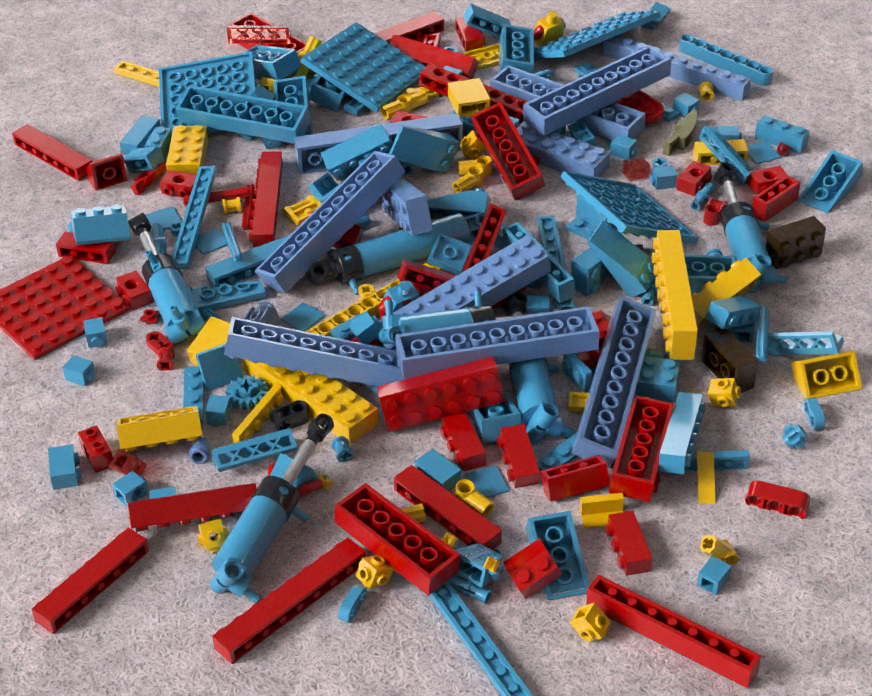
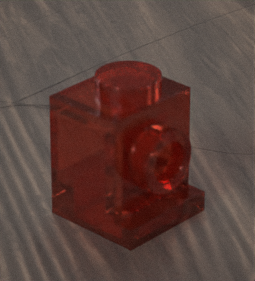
M644 158L631 161L623 160L622 173L630 182L648 177L650 165Z
M121 449L118 450L109 465L111 469L123 476L131 471L141 476L147 466L146 463L136 456Z

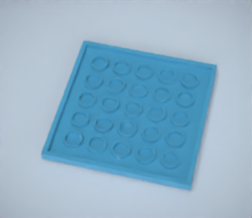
M357 22L301 58L302 64L376 113L383 106L389 104L405 92L407 88L417 84L420 80V72L425 68L424 65L418 63Z
M252 51L159 68L161 127L171 128L173 134L174 126H195L180 122L176 112V107L189 85L251 96L256 88ZM207 127L208 133L223 131Z
M563 171L561 178L568 187L576 190L575 193L585 198L587 204L594 206L597 209L596 212L605 216L607 222L615 225L622 234L627 235L629 233L637 237L642 235L651 239L652 237L657 238V230H680L681 240L684 244H696L699 237L636 184Z

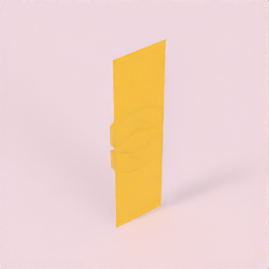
M697 452L698 503L715 504L714 452Z

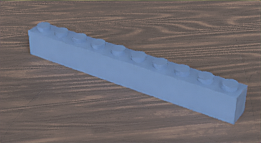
M617 35L604 41L603 55L619 60L649 45ZM653 47L671 58V73L668 77L698 87L702 82L709 81L713 84V92L743 101L749 94L750 78Z

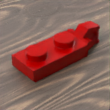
M162 162L154 170L142 172L134 180L135 183L130 186L134 195L143 193L145 187L153 184V180L163 174V171L166 169V162Z

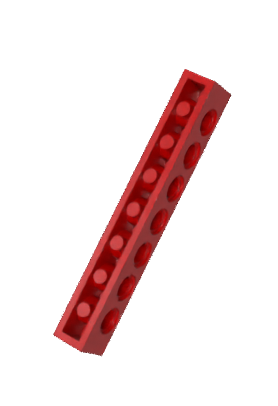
M429 63L420 72L419 86L448 97V83L471 79ZM483 84L490 98V107L501 102L510 117L519 119L520 125L524 121L523 104L528 101Z

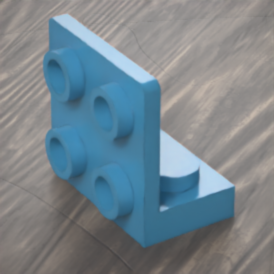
M577 195L576 218L566 225V230L589 240L601 221L604 220L607 223V218L597 213V209L594 206L587 204L585 198Z

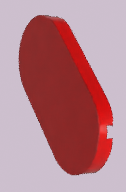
M642 90L615 102L644 112L645 125L657 123L664 117L663 105Z

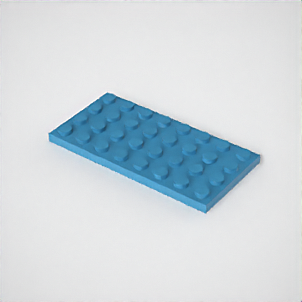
M653 9L645 12L644 10L627 13L620 12L617 14V17L606 18L605 22H596L592 27H583L580 32H571L568 37H559L556 42L549 41L546 43V46L535 47L534 58L569 56L661 17L660 11L653 12Z

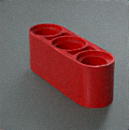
M755 480L749 486L745 502L749 506L751 504L761 509L779 511L780 514L794 515L803 519L807 514L810 496L800 490Z

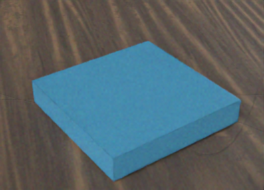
M439 233L427 263L459 275L464 269L472 245Z
M226 343L196 354L207 391L229 384L231 380L237 381V377L243 378L239 360L224 355Z

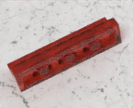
M227 25L228 44H290L292 35L291 31H289V26Z

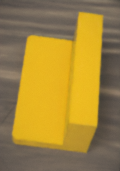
M615 493L580 497V513L584 528L605 527V524H608L609 514L623 512V494Z

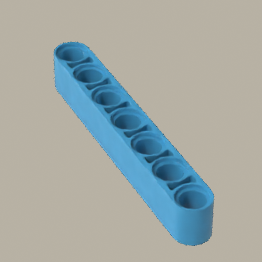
M689 34L680 37V52L720 69L750 78L756 84L762 86H769L771 84L773 75L771 67Z

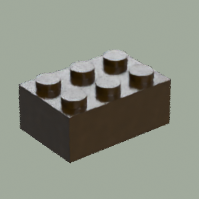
M811 216L768 230L766 249L772 266L775 269L786 268L791 264L802 263L806 259L817 258L822 255L826 227L815 216Z
M717 328L704 333L701 361L718 379L735 378L741 393L753 389L758 366L757 358L727 329Z

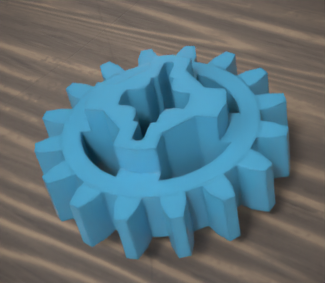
M245 375L242 379L237 377V381L231 380V385H227L226 396H230L233 408L239 406L240 411L244 408L250 411L251 407H255L269 389L267 382H262L261 377L255 379V375L251 378Z

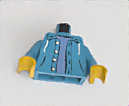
M446 532L442 541L461 554L459 572L456 574L481 588L492 580L499 581L501 579L503 566L501 565L502 555L499 550H491L482 544L460 547L456 542L458 539Z

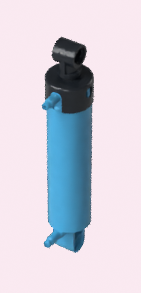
M481 212L468 217L456 213L431 221L433 230L412 236L404 229L358 244L335 249L331 252V261L324 263L319 261L311 265L308 276L309 281L313 285L320 286L327 280L337 278L342 285L350 284L352 291L356 295L359 288L356 281L400 267L403 259L416 262L428 258L439 233L473 247L476 240L475 237L478 235L482 225L479 222H483L486 213ZM315 272H320L322 275H316Z

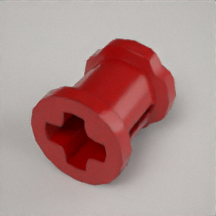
M171 347L160 348L158 350L159 360L156 364L157 368L160 371L172 370L174 368L173 359L175 358V351Z

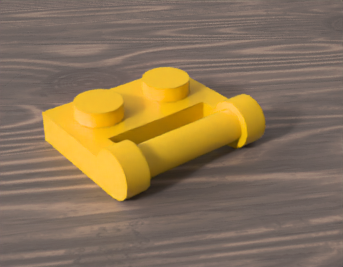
M310 195L305 200L289 207L285 206L281 210L286 217L300 226L310 216L311 212L316 210L322 203L313 195Z

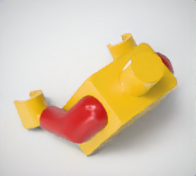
M550 11L548 16L538 20L533 31L534 43L536 45L544 46L547 42L556 41L559 37L563 36L566 24L561 17L557 16L556 12Z

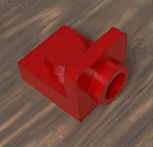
M601 350L584 351L576 356L592 370L597 367Z

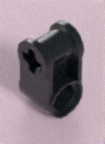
M302 400L277 407L269 414V418L275 423L277 431L304 425L310 419L307 403Z

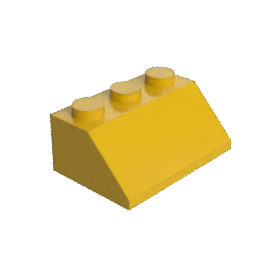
M855 350L791 362L794 379L806 398H819L862 389Z

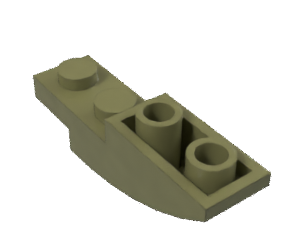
M692 110L681 121L676 123L675 132L663 142L664 155L669 156L677 148L684 150L691 143L696 132L697 110Z

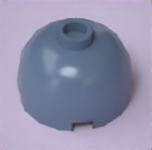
M265 299L257 302L259 306L256 308L252 306L244 317L246 320L275 326L278 325L279 321L277 309Z

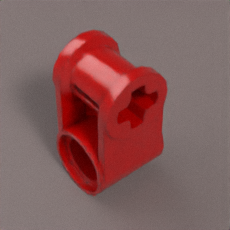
M710 197L705 206L703 222L709 226L717 225L721 220L722 211L728 206V201L724 200L723 202Z

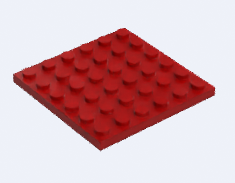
M71 255L63 257L0 289V328L34 360L86 334L83 321L102 317L103 324L130 310V306L126 305L124 300Z

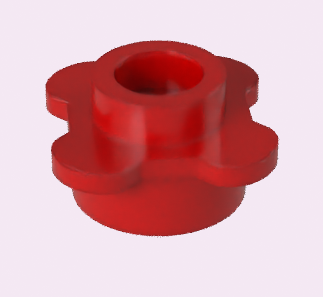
M146 309L143 311L144 314L140 317V321L146 324H155L158 322L161 314L159 310Z

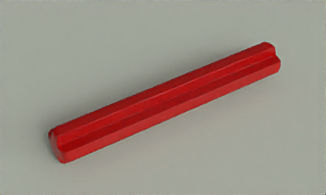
M254 184L246 185L250 190V197L244 199L241 223L243 230H250L253 199H255L254 189H256Z
M248 187L211 192L208 203L222 201V199L232 200L237 197H250V190ZM190 195L183 197L184 206L188 205Z

